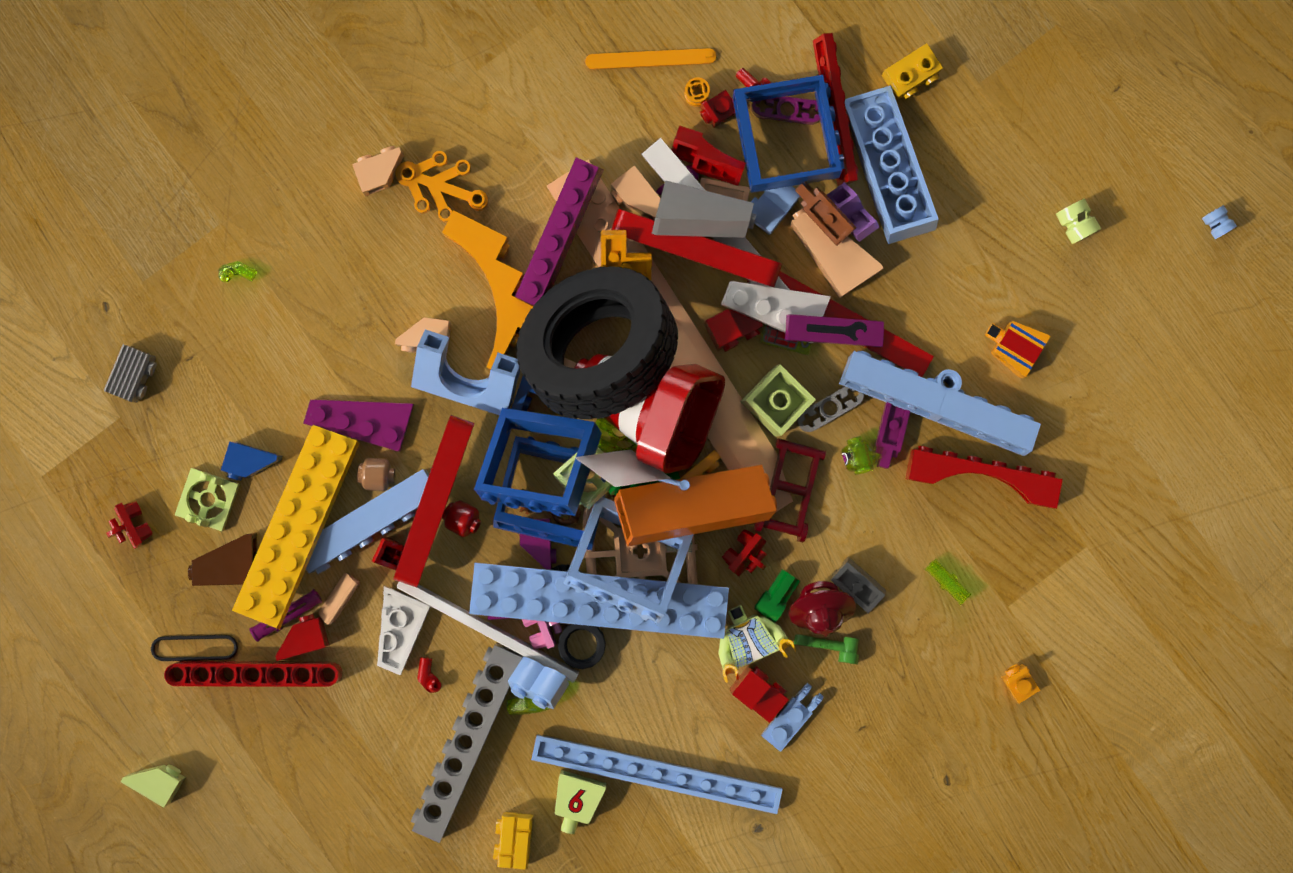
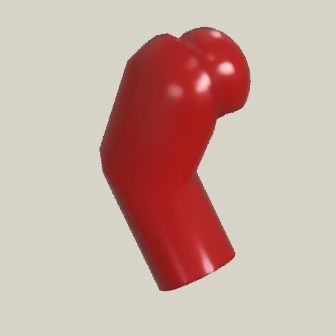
M741 68L736 73V78L745 87L771 83L768 78H762L759 82L744 68Z
M420 657L418 682L430 693L440 691L442 687L441 681L431 672L432 658Z

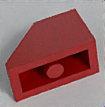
M314 614L300 617V623L292 626L275 656L276 661L329 646L322 618H315Z

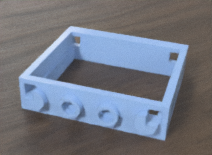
M601 497L592 508L563 584L574 588V592H584L593 596L598 602L611 603L623 612H633L640 615L645 621L650 619L659 623L667 611L694 534L658 541L678 549L658 605L578 571L599 516L621 526L615 502Z

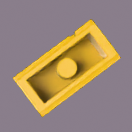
M503 812L502 819H497L496 834H500V842L495 844L493 859L498 860L497 867L528 869L533 823L532 814Z

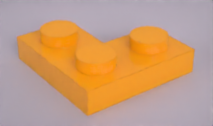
M601 230V267L612 266L631 269L651 280V253H626V230Z

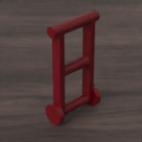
M778 438L776 448L780 450L770 491L774 497L776 490L803 496L796 525L770 519L756 522L754 529L760 532L764 527L797 536V541L803 543L808 533V524L804 523L819 460L825 459L826 451ZM786 451L812 458L805 487L779 480Z

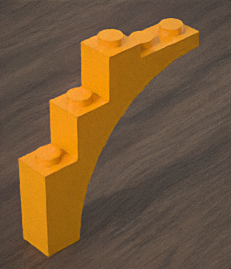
M453 210L442 233L464 248L476 260L485 273L493 292L497 314V331L494 348L487 364V368L491 370L497 353L507 355L510 347H516L519 337L518 331L521 329L526 316L533 306L514 297L520 287L524 274L499 261L500 257L503 259L506 257L510 249V245L507 244L509 242L508 238Z

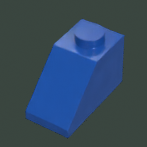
M229 441L221 471L228 472V478L241 481L242 477L250 478L282 460L283 456Z

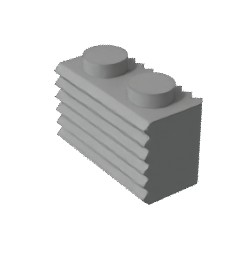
M123 344L104 391L130 402L137 403L139 399L142 400L147 391L145 383L148 376L151 377L154 374L157 363L154 362L156 357Z

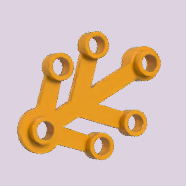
M436 151L432 158L419 164L406 161L401 163L396 169L397 181L401 185L409 187L415 200L414 207L421 214L427 213L430 210V203L426 198H423L418 183L429 188L438 208V217L443 222H448L453 211L447 206L441 192L467 201L475 211H482L488 206V197L482 190L470 192L446 183L460 175L466 176L470 173L471 166L466 160H459L454 167L432 177L422 174L436 166L444 167L447 164L448 158L446 154L442 151ZM438 155L444 156V161L442 163H437L435 161ZM461 164L468 166L465 172L459 171ZM411 170V177L405 178L403 176L404 171ZM477 195L482 197V202L479 204L473 202V198ZM421 201L427 203V207L424 210L418 209V204ZM444 210L450 211V216L446 219L441 216Z

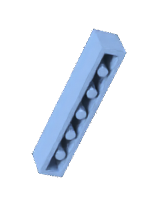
M420 470L323 529L306 570L308 573L316 571L317 574L324 572L331 567L329 562L336 558L341 561L350 556L352 548L357 545L363 548L374 541L372 536L379 532L384 535L393 530L395 522L400 519L406 522L413 518L429 477L427 470Z

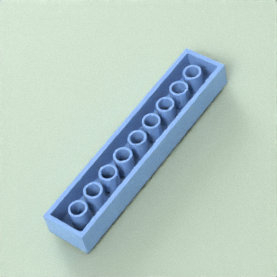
M474 563L469 614L724 639L729 594V588L677 582L665 616L657 623L650 619L645 621L640 615L633 612H623L611 603L598 602L587 593L574 592V588L563 584L568 573L566 571ZM586 574L658 605L667 581Z

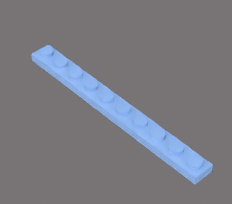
M540 734L536 736L531 759L773 814L778 813L783 790L780 787Z

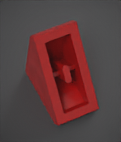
M388 537L382 538L372 562L396 571L405 545Z

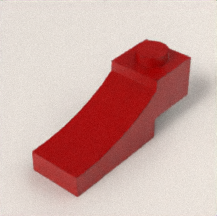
M679 125L671 149L678 159L693 163L691 169L697 173L739 186L746 163L728 156L712 146L702 137L703 133Z

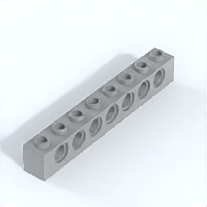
M498 643L493 648L488 647L483 661L487 662L484 670H478L473 680L476 688L473 694H467L462 707L466 708L463 717H457L452 727V730L456 731L452 740L447 739L442 753L446 754L443 762H437L431 776L435 777L432 786H426L421 799L425 800L422 809L417 808L411 819V822L414 823L413 832L438 843L442 840L509 690L508 680L523 658L519 653ZM500 666L503 669V677L498 679L492 677L490 674L491 667ZM482 689L492 691L493 699L491 701L481 699L480 691ZM472 712H478L482 715L483 722L481 724L471 722L470 714ZM468 735L471 737L472 746L463 747L459 741L460 736ZM450 759H459L462 763V768L460 770H453L449 765ZM443 781L448 782L452 787V791L450 793H443L439 789V783ZM429 806H439L441 808V815H431Z

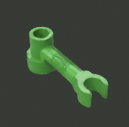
M795 634V645L839 651L838 662L858 665L859 654H857L859 639L844 637V642Z

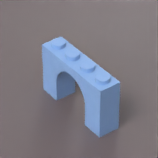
M425 329L417 346L411 383L412 388L500 415L502 408L510 409L514 400L520 372L517 358L497 353L488 378L483 380L467 379L457 374L447 362L446 354L449 337Z

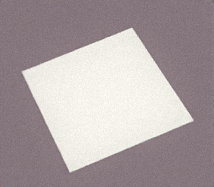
M631 449L575 457L614 487L670 479L662 471L638 461L636 453Z

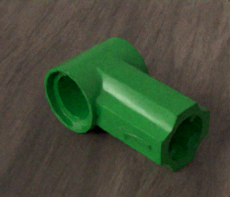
M781 569L768 591L766 590L762 594L754 609L773 622H776L785 610L786 602L795 591L800 580Z

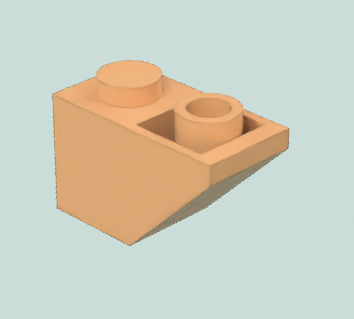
M395 146L384 148L381 150V154L373 157L371 155L362 156L357 159V163L352 164L362 193L365 196L390 188L396 169L404 158L400 147L396 149Z
M423 318L396 338L395 344L401 346V351L416 353V348L425 329L450 338L452 323L446 320Z

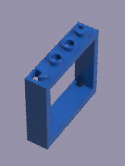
M823 75L734 89L732 99L751 193L801 185L805 181L812 183L836 179L840 177L842 169H845L843 163L844 156L839 154L837 145H840L839 132L834 130L833 121H835L834 107H829L828 98L831 96L830 87L828 88V83L824 82ZM815 92L830 168L761 179L747 103Z
M502 408L474 487L476 493L480 496L481 500L488 501L491 505L497 502L514 509L520 506L537 513H541L544 510L557 516H561V514L575 516L590 472V468L576 458L563 497L494 486L493 482L511 429L582 439L576 457L596 453L602 435L597 424L593 421Z
M515 436L502 487L512 488L520 453L566 463L578 452L579 448L570 447L569 449L561 447L558 443L552 441L543 443L536 441L530 436L528 438ZM503 503L497 504L493 528L578 547L583 530L505 513L507 506ZM600 516L588 544V550L593 548Z

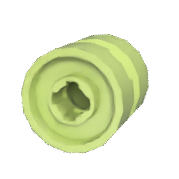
M1085 198L1056 213L1060 224L1068 228L1066 235L1071 244L1101 229L1096 218L1089 215L1091 209Z

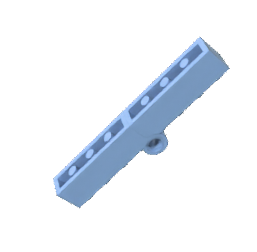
M853 351L848 357L839 382L840 385L886 403H891L904 410H909L914 414L1022 456L1032 452L1041 424L1035 422L1031 416L1012 413L1008 407L989 404L985 398L979 396L971 397L964 394L965 392L960 389L962 379L956 371L944 370L934 379H925L918 376V373L913 370H902L895 367V364L888 360L879 361L871 358V354L865 351ZM943 381L948 383L949 388L943 384Z

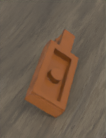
M805 181L796 188L795 191L803 199L801 205L804 207V212L836 246L857 228L818 187L813 189Z

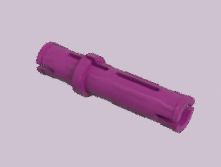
M315 589L291 603L288 612L303 603L306 604L291 614L287 612L282 626L323 602ZM262 622L249 629L257 642L272 632H279L280 630L272 626L266 628L267 624Z

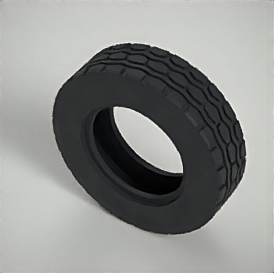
M598 267L576 273V275L564 279L561 283L548 290L534 304L519 332L516 349L518 351L516 353L519 368L529 385L541 401L552 411L574 419H599L615 415L634 406L645 396L647 397L660 384L662 378L670 369L676 354L678 328L675 318L663 296L646 276L631 269H623L622 267ZM608 317H622L631 320L628 338L612 357L588 368L564 366V355L569 343L584 327Z

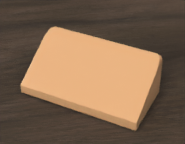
M348 573L342 575L318 612L322 620L328 625L336 621L360 585V581Z

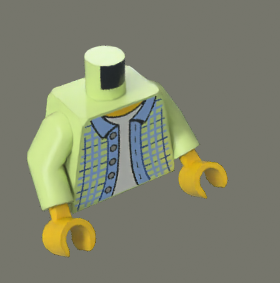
M742 605L728 611L733 625L725 628L724 639L720 638L718 651L726 683H728V674H735L738 680L737 669L780 650L784 657H788L785 653L787 647H793L794 651H797L796 646L788 639L782 628L766 616L758 617L755 614L747 618Z

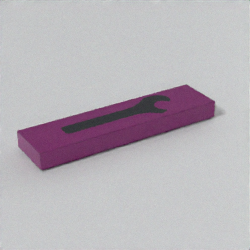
M786 315L785 340L883 347L884 322Z

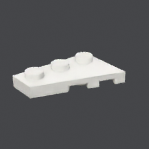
M384 586L377 666L401 675L431 606Z

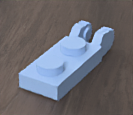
M808 683L802 687L795 697L792 696L761 734L764 739L780 752L813 714L812 711L824 698L819 693L813 697L807 707L801 704L800 701L812 688Z

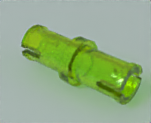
M936 558L924 569L940 584L939 587L942 590L945 589L959 605L963 604L967 600L966 598L971 596V593L955 579L957 576L954 573L950 574Z

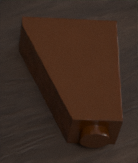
M257 533L245 534L192 560V565L188 567V578L192 580V586L243 585L257 554Z

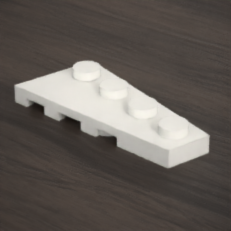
M730 281L721 305L785 332L786 315L823 317L831 296Z

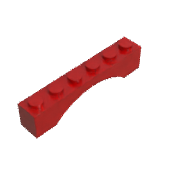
M918 446V450L914 449L910 452L905 477L907 480L934 484L944 478L957 474H983L1009 485L1027 504L1057 509L1063 479L1055 478L1056 473L1041 470V474L1031 473L1032 468L1017 465L1015 470L1006 468L1007 463L992 460L990 465L982 463L983 458L967 456V460L957 458L958 453L943 451L942 455L933 453V448Z

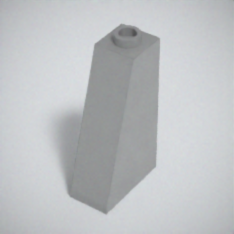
M665 181L652 234L745 238L747 229H753L756 218V214L752 213L754 203Z

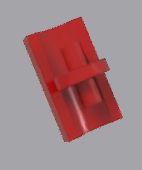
M137 501L126 505L122 503L115 505L114 510L122 525L119 526L116 518L109 520L108 522L112 530L106 533L107 537L116 536L120 544L126 541L123 534L125 531L133 548L140 547L142 542L152 536L153 533L147 522L134 528L131 519L142 515Z
M744 529L737 538L745 546L740 554L729 548L722 556L729 565L728 569L739 577L745 569L752 574L757 566L762 570L766 568L761 561L767 554L761 549L767 541L759 534L755 533L754 535Z

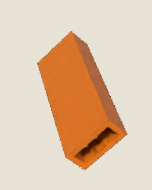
M762 465L677 479V481L687 480L690 486L685 491L681 490L679 486L660 482L620 489L614 498L627 547L767 521L777 511L776 498L772 496L769 488V476L764 472Z

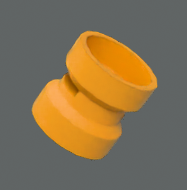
M700 77L692 78L687 82L685 100L690 106L701 107L703 101H708L710 93L708 82Z

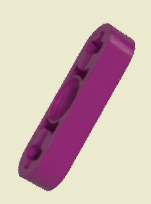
M785 96L764 100L767 106H773L774 101L778 102L776 114H772V108H766L764 112H760V108L756 107V104H760L761 101L752 102L751 105L752 113L761 119L809 125L817 124L820 121L819 114H816L811 119L808 113L801 112V118L796 117L799 111L798 104L803 105L801 110L807 111L813 106L815 107L814 110L818 112L816 100ZM784 103L792 104L794 113L790 116L783 115L780 111L781 105Z

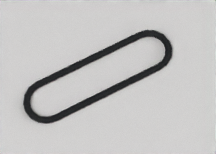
M229 635L162 636L155 639L151 644V653L159 661L227 660L234 657L238 650L236 640ZM229 639L234 644V651L228 656L163 658L155 653V645L161 640Z

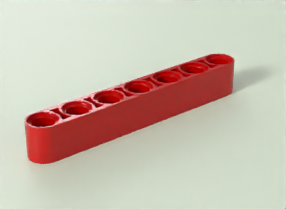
M621 209L617 210L611 230H626L627 239L775 288L783 263L702 236L652 234L654 220Z
M450 415L393 580L416 588L418 587L475 423Z
M180 661L166 668L164 678L171 686L329 687L340 681L343 672L341 666L336 662ZM176 667L183 671L182 680H178L174 676V669ZM201 667L207 669L209 673L207 680H203L199 676V669ZM226 667L234 672L232 680H228L224 676V669ZM251 667L258 670V680L250 678L249 669ZM278 667L284 671L285 676L283 680L275 678V668ZM303 667L309 671L310 677L308 680L300 678V668ZM325 668L333 669L335 672L334 680H327L324 677Z

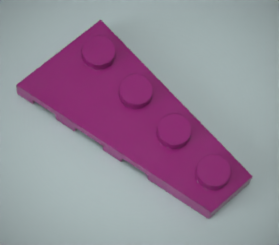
M310 400L303 424L315 425L337 434L400 452L414 404Z

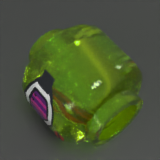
M861 436L847 440L848 445L843 447L841 451L847 471L854 472L855 475L872 471L874 469L873 466L877 463V456L870 440H862Z

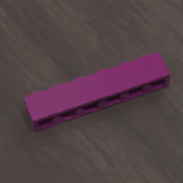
M577 157L575 158L516 293V298L534 305L553 287L604 169Z

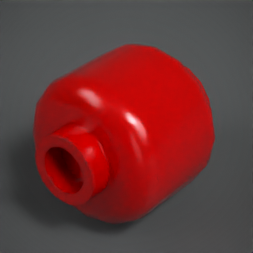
M462 500L449 503L442 516L445 528L460 537H466L470 533L475 534L481 525L479 510Z

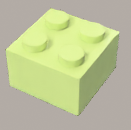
M779 364L774 366L740 402L776 437L782 436L816 399Z

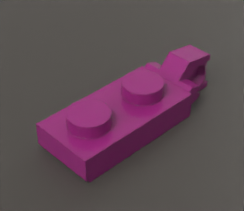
M885 402L874 453L879 454L877 467L884 469L889 468L891 457L897 458L898 453L901 451L910 415L909 410H904L888 402Z

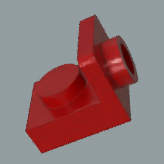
M726 89L710 100L703 101L700 107L702 110L699 112L705 123H711L714 128L735 115L733 100Z

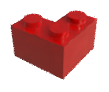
M726 309L705 320L704 326L717 351L724 349L727 352L738 346V340L745 337L748 341L760 334L759 329L763 327V324L734 310Z
M748 665L739 676V679L729 689L731 694L750 710L753 709L770 723L789 700L785 696L787 690L777 682L773 685L767 681L769 677L759 667L755 666L752 669Z

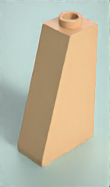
M803 208L792 215L794 220L790 223L791 227L839 298L883 269V266L849 237L836 246L804 212Z

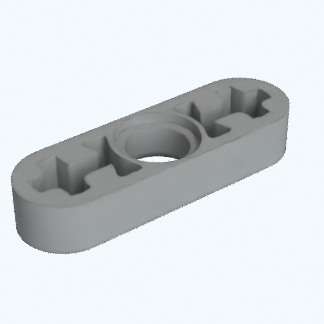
M843 387L807 408L797 419L798 427L802 431L812 432L859 405L863 400L864 394L858 392V395L855 397L856 402L848 400L843 403L846 406L843 410L841 402L835 397L839 394L840 399L848 395L847 390L850 388ZM827 401H833L837 405V412L834 415L825 414L823 406ZM818 407L819 413L825 421L821 422L819 417L812 422L814 425L812 428L809 425L804 426L802 423L805 420L804 415L807 414L809 417L815 415L817 412L814 408Z

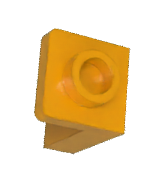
M1014 664L1005 671L1006 675L1001 678L1017 703L1020 704L1039 692L1040 689L1030 675V670L1027 666Z

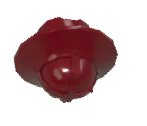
M818 581L810 583L803 588L800 598L791 605L788 614L791 622L796 626L808 629L816 635L827 637L829 634L835 633L840 629L841 625L854 615L856 603L854 598L848 593L839 591L834 583ZM819 588H828V589H830V590H821V591H817V592H812V593H810V592H811L812 590H814V589H819Z

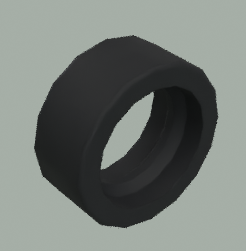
M570 624L565 627L559 637L558 649L560 656L566 664L573 668H591L600 662L605 653L606 641L604 633L597 626ZM586 630L596 638L597 648L590 658L584 660L576 659L568 651V639L575 631Z

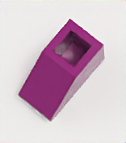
M548 518V519H535V520H540V521H544V522L551 523V518ZM520 534V546L545 569H552V564L557 563L556 549L551 547V541Z

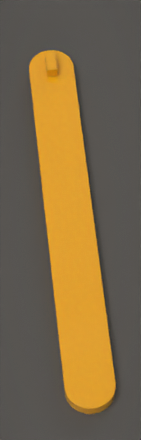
M711 48L600 53L588 55L585 63L589 69L711 64L716 60V52Z

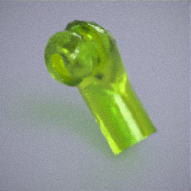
M239 261L224 264L218 270V278L222 282H229L232 277L237 275L252 282L257 274V270Z

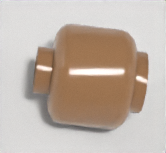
M367 458L364 463L359 464L358 483H361L365 490L386 491L389 483L394 484L395 469L391 468V464L387 459Z

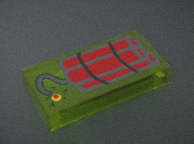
M764 324L760 344L808 356L811 343L785 340V332Z

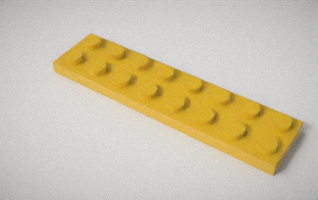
M315 425L311 427L232 611L280 630L360 444L357 440Z

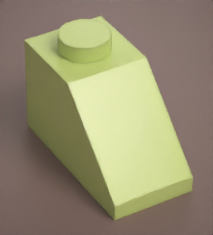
M161 765L130 773L122 778L121 783L164 808L171 803L186 777L181 775V771L175 766Z

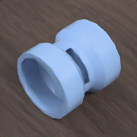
M1224 205L1202 217L1205 225H1209L1212 229L1211 234L1214 239L1237 227L1234 220L1229 219L1227 216L1228 211Z

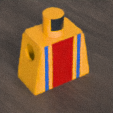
M1014 321L1009 322L1005 329L992 323L985 333L986 337L996 342L991 354L1019 378L1027 377L1051 337L1048 334Z

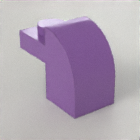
M845 182L827 194L834 204L857 227L851 234L859 242L879 228L877 221L863 208L858 195Z

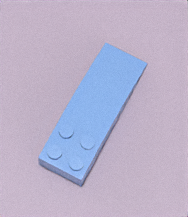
M891 85L845 99L846 113L850 120L849 126L888 244L936 230L939 219Z

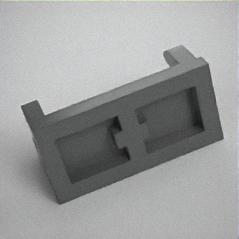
M850 557L844 560L843 565L833 573L831 578L835 585L843 592L852 596L855 602L867 613L882 600L886 593V589Z

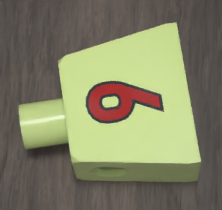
M561 770L555 806V814L564 817L561 831L575 834L578 822L590 823L605 792L607 783Z

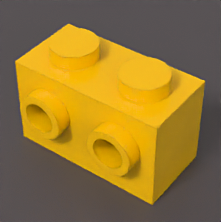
M926 43L885 69L882 77L888 86L891 85L897 100L902 97L908 99L919 91L917 88L925 83L929 86L940 78L938 74L943 67Z

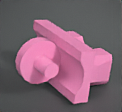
M522 619L525 627L538 623L541 632L529 636L533 649L546 646L549 649L556 645L550 626L553 627L555 634L562 632L559 623Z

